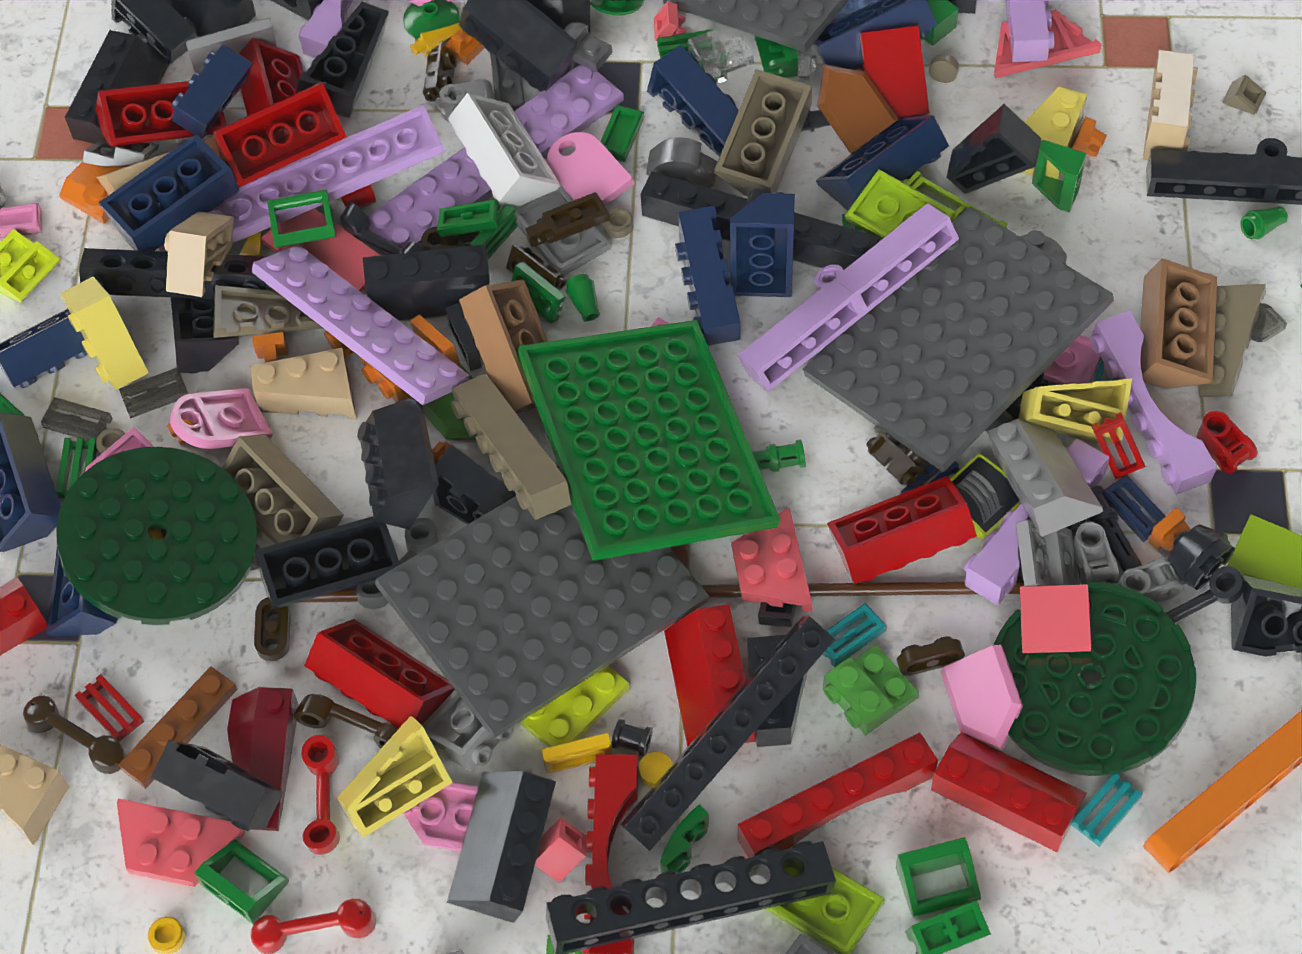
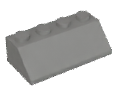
M1015 419L987 431L996 461L1041 537L1103 512L1101 504L1054 430Z

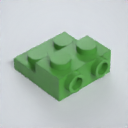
M876 644L854 660L849 657L824 675L823 692L831 703H838L845 711L844 715L849 724L855 729L859 727L865 735H868L918 699L919 696L917 689Z

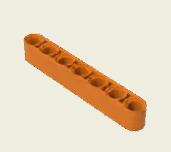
M1302 710L1147 839L1143 848L1168 873L1180 866L1302 763Z

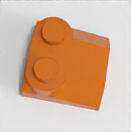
M81 162L66 177L59 194L60 199L105 225L109 217L101 208L99 202L109 195L97 177L129 165L101 166Z

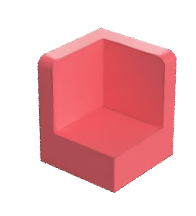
M560 817L542 835L535 866L560 882L586 857V835Z

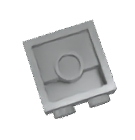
M456 690L446 698L422 725L433 745L444 750L449 759L471 772L478 765L483 766L487 764L491 759L494 747L501 740H508L514 732L513 726L493 739Z

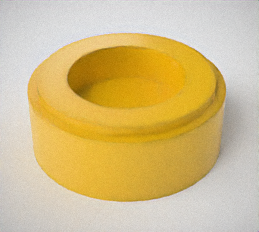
M662 752L646 754L639 763V776L642 782L649 787H653L672 766L671 759Z
M162 917L150 926L148 941L157 953L173 954L183 946L185 930L177 919Z

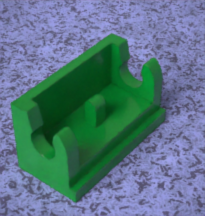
M755 35V42L764 72L784 78L798 76V55L796 49Z
M977 900L912 925L905 931L908 940L913 941L916 946V954H943L991 935Z

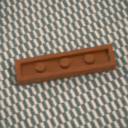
M210 666L118 764L120 769L146 789L154 780L150 777L168 741L189 743L238 690L236 684Z

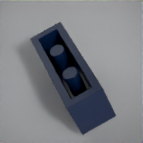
M223 44L216 53L211 51L204 61L203 66L205 68L202 72L198 73L196 71L187 85L189 89L186 93L180 92L171 106L174 109L172 121L203 139L249 78L253 63Z

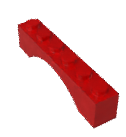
M921 732L738 823L737 840L748 858L758 856L767 849L776 848L779 851L790 849L794 844L822 825L853 808L880 797L906 792L932 779L937 769L938 759Z
M596 754L595 767H589V787H595L594 799H588L587 807L588 820H594L593 831H587L586 850L592 853V864H586L585 886H591V889L601 886L607 887V889L613 888L608 870L610 847L619 824L628 810L638 800V757L635 754ZM622 906L612 908V911L617 915L627 914ZM584 913V919L590 920V922L594 920L591 915ZM634 939L583 950V954H634Z

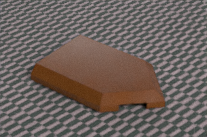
M830 65L823 66L817 107L851 154L899 120L865 72Z

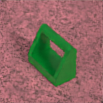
M1041 140L1037 164L1033 171L1032 184L1058 209L1070 213L1080 189L1087 153L1047 140ZM1047 160L1064 175V181L1045 176Z
M327 189L267 200L275 248L336 237ZM323 202L327 226L280 234L276 211Z
M965 837L897 855L896 870L912 917L981 899L970 849ZM961 865L968 888L917 901L912 877Z
M237 840L232 841L204 861L194 872L202 887L252 924L257 921L289 881L286 876ZM236 857L270 883L250 897L221 876L220 873Z

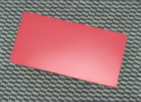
M314 208L278 225L280 234L327 226L325 215ZM334 223L336 237L297 244L305 248L362 293L366 291L362 257L380 256V254L336 223ZM269 230L261 238L263 245L274 253L296 246L275 248L272 230Z

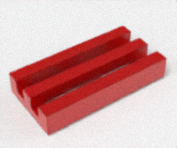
M1121 412L1115 414L1116 418L1110 420V418L1104 419V424L1098 426L1095 423L1091 425L1103 453L1109 456L1108 464L1115 479L1146 467ZM1121 427L1136 462L1130 464L1116 434L1115 428ZM1106 432H1109L1124 465L1121 469H1118L1102 435Z
M100 674L96 677L97 681L93 685L91 683L85 686L86 690L83 693L79 691L74 696L110 736L121 741L140 726L144 720ZM103 688L133 721L128 723L99 691ZM93 696L123 729L118 732L88 699Z

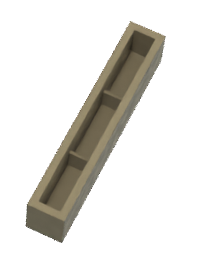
M484 374L452 387L454 401H451V407L456 418L463 419L469 436H475L482 454L487 453L489 455L494 471L502 473L507 489L515 491L520 507L523 510L528 509L536 520L570 506L571 501L567 480L488 375Z

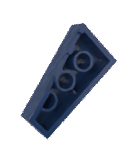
M679 45L654 62L647 92L652 97L659 95L664 100L662 102L663 107L670 113L676 110L681 116L682 124L689 130L696 128L699 131L700 140L720 157L739 110L732 97L724 94L717 86L714 77L710 73H706L698 65L696 57L691 52H687L682 45Z
M715 206L678 212L680 243H675L677 260L684 263V267L681 268L683 285H689L691 292H687L690 311H696L697 316L693 317V320H697L705 341L709 346L740 340V319L732 285L727 286L730 285L727 260L723 256L720 230H716L717 215Z

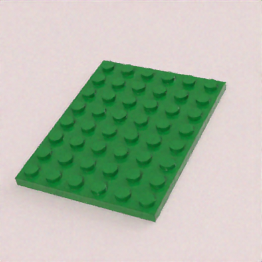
M697 320L519 346L517 354L559 470L567 480L570 500L593 561L778 528L781 519Z

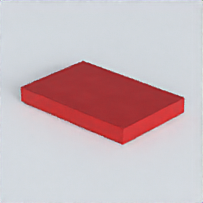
M919 25L860 33L864 72L868 75L897 118L930 114Z

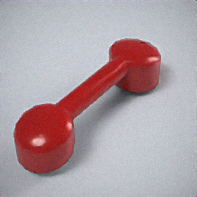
M315 735L305 741L301 751L303 762L310 772L316 775V820L307 825L302 837L303 842L312 853L323 855L334 850L340 840L338 829L330 821V775L337 769L340 757L336 747L328 737Z
M352 898L344 901L335 912L284 922L274 915H264L253 924L250 938L259 952L273 954L282 948L287 935L333 926H340L344 933L352 938L366 937L373 932L376 926V917L366 901Z

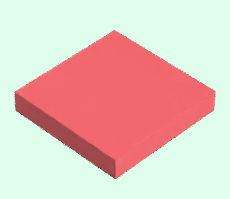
M1088 584L1020 587L1022 653L1091 651Z

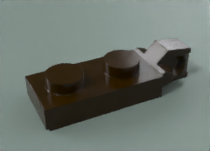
M594 192L542 213V217L536 221V224L525 228L526 239L531 247L545 244L546 241L554 243L609 221L610 213L597 192Z

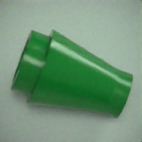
M1282 206L1251 210L1241 218L1240 227L1247 238L1259 240L1281 224L1286 223L1288 215Z
M579 274L567 280L565 292L581 314L583 321L588 322L598 318L600 312L594 281L589 279L587 274Z

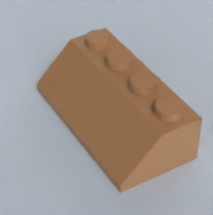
M1163 258L1144 276L1140 327L1144 339L1141 347L1140 366L1145 383L1170 389L1210 384L1213 381L1217 276Z
M517 280L485 285L459 299L464 317L469 324L488 377L516 414L536 408L517 353L519 346L548 342L525 281Z

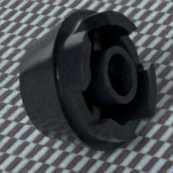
M1199 524L1190 531L1182 532L1173 543L1174 548L1170 552L1168 560L1183 585L1187 584L1197 591L1209 583L1211 575L1221 564L1225 566L1235 552V548L1227 540L1228 535Z

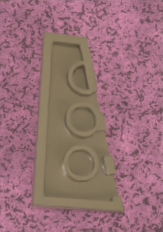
M1265 284L1217 286L1213 381L1210 384L1199 385L1200 397L1233 396L1243 365L1244 353L1249 346L1251 332L1259 315V307L1266 293Z
M215 285L213 338L323 328L277 291Z

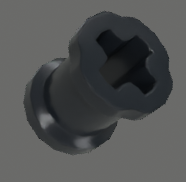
M619 719L613 732L611 747L613 749L622 747L637 751L639 756L644 757L651 743L653 728H638L626 724L625 720Z

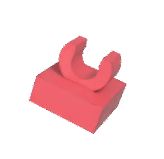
M667 1L654 17L656 41L657 38L680 35L687 32V29L681 27L686 18L678 14L677 4Z

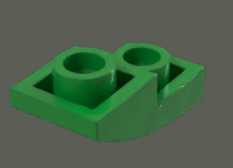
M700 804L681 821L668 840L660 860L661 873L675 871L678 874L682 873L689 866L690 859L692 858L691 845L689 843L692 842L694 844L706 835L709 827V814Z

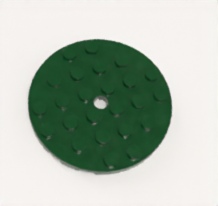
M142 447L111 455L90 467L76 480L60 507L56 538L61 565L68 580L83 598L93 606L119 619L125 617L141 621V624L170 625V621L186 618L193 620L213 611L226 602L239 589L250 571L254 558L257 526L253 508L244 490L219 465L186 450L170 447ZM150 529H165L167 535L163 539L156 540L151 538L148 533Z
M1081 582V585L1088 584L1091 651L1022 653L1021 609H1017L1010 616L994 642V645L1003 646L1023 704L1022 710L1018 718L1014 719L1008 735L1032 758L1056 770L1084 776L1112 775L1129 771L1151 761L1168 748L1178 737L1189 718L1194 703L1196 667L1190 650V644L1178 623L1175 624L1163 612V608L1147 596L1124 586L1104 582ZM1090 670L1096 671L1101 675V680L1095 684L1087 685L1082 679V675Z

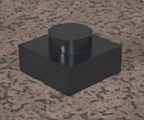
M761 602L758 612L759 624L792 627L796 605L784 603L782 608Z

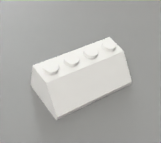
M467 93L448 117L449 122L454 128V134L467 149V155L480 170V176L488 183L493 191V197L498 202L521 206L558 190L561 186L509 103Z

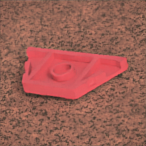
M1055 9L1051 10V28H1048V31L1054 32V48H1050L1048 51V61L1012 62L1008 21L1002 22L994 77L996 79L1100 53L1102 45L1097 39L1092 42L1082 35V28L1075 23L1069 22L1063 14Z
M790 508L778 513L781 519L778 528L746 533L731 542L743 601L765 602L771 606L782 608L784 603L801 606L804 612L813 611Z
M119 798L117 801L125 867L130 874L195 887L199 881L194 872L201 864L237 837L241 839L246 832L234 826L231 821Z

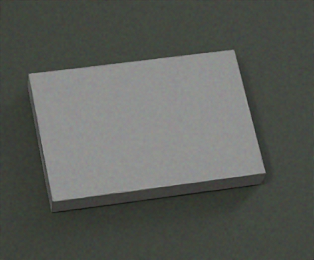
M270 18L188 40L186 45L194 72L201 73L205 68L203 64L211 51L216 53L222 44L237 54L252 38L277 47Z
M560 186L558 190L530 201L516 209L514 215H516L517 220L515 222L526 236L525 228L536 224V221L542 217V213L574 200ZM594 226L554 243L546 241L545 244L535 246V248L551 267L565 276L609 251L610 243L598 228Z

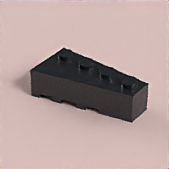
M361 2L342 25V29L338 34L330 39L324 51L320 55L318 54L312 61L310 68L299 77L296 93L323 82L336 114L350 118L384 34L389 11Z
M453 445L448 448L435 464L439 483L433 493L435 505L467 525L516 496L515 491H509L503 482Z

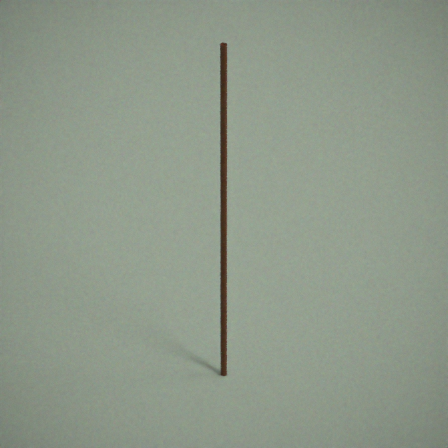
M1017 581L1008 594H1020V587H1024V581ZM965 582L857 583L855 585L854 583H807L810 597L979 595L966 587ZM739 584L701 585L709 595V598L742 597ZM342 589L298 603L358 602L355 589Z

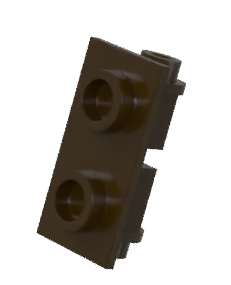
M442 41L439 42V49L432 50L427 56L426 74L428 77L425 78L423 95L429 102H434L436 98H440V90L445 85L454 84L453 78L457 60L454 53L449 51Z
M512 244L506 265L507 270L514 273L515 266L524 262L559 290L564 288L567 280L564 279L563 273L558 272L550 265L544 267L545 261L534 254L529 247H518L516 244Z
M877 426L874 427L879 435L877 438L873 437L867 442L868 453L884 467L893 459L894 461L886 470L901 485H912L916 481L915 475L919 471L924 475L928 474L920 466L923 460L911 449L905 452L900 447L902 443Z

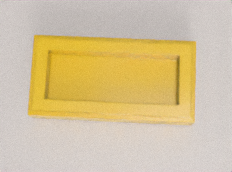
M604 733L541 749L546 774L595 763L596 754H612L609 734Z

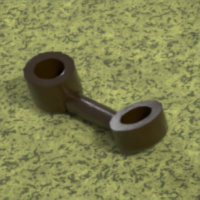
M321 694L305 696L293 715L294 719L300 724L316 729L326 727L330 718L335 717L375 734L374 741L380 749L399 729L393 724L379 722L334 703L329 697Z
M45 695L37 696L27 702L23 709V717L30 730L36 733H44L54 727L89 749L90 760L97 771L104 774H113L120 770L118 764L126 757L121 742L117 738L107 735L96 738L59 714L58 708L51 697Z

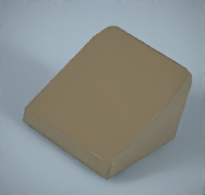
M1245 74L1231 83L1223 103L1254 115L1257 113L1266 91Z

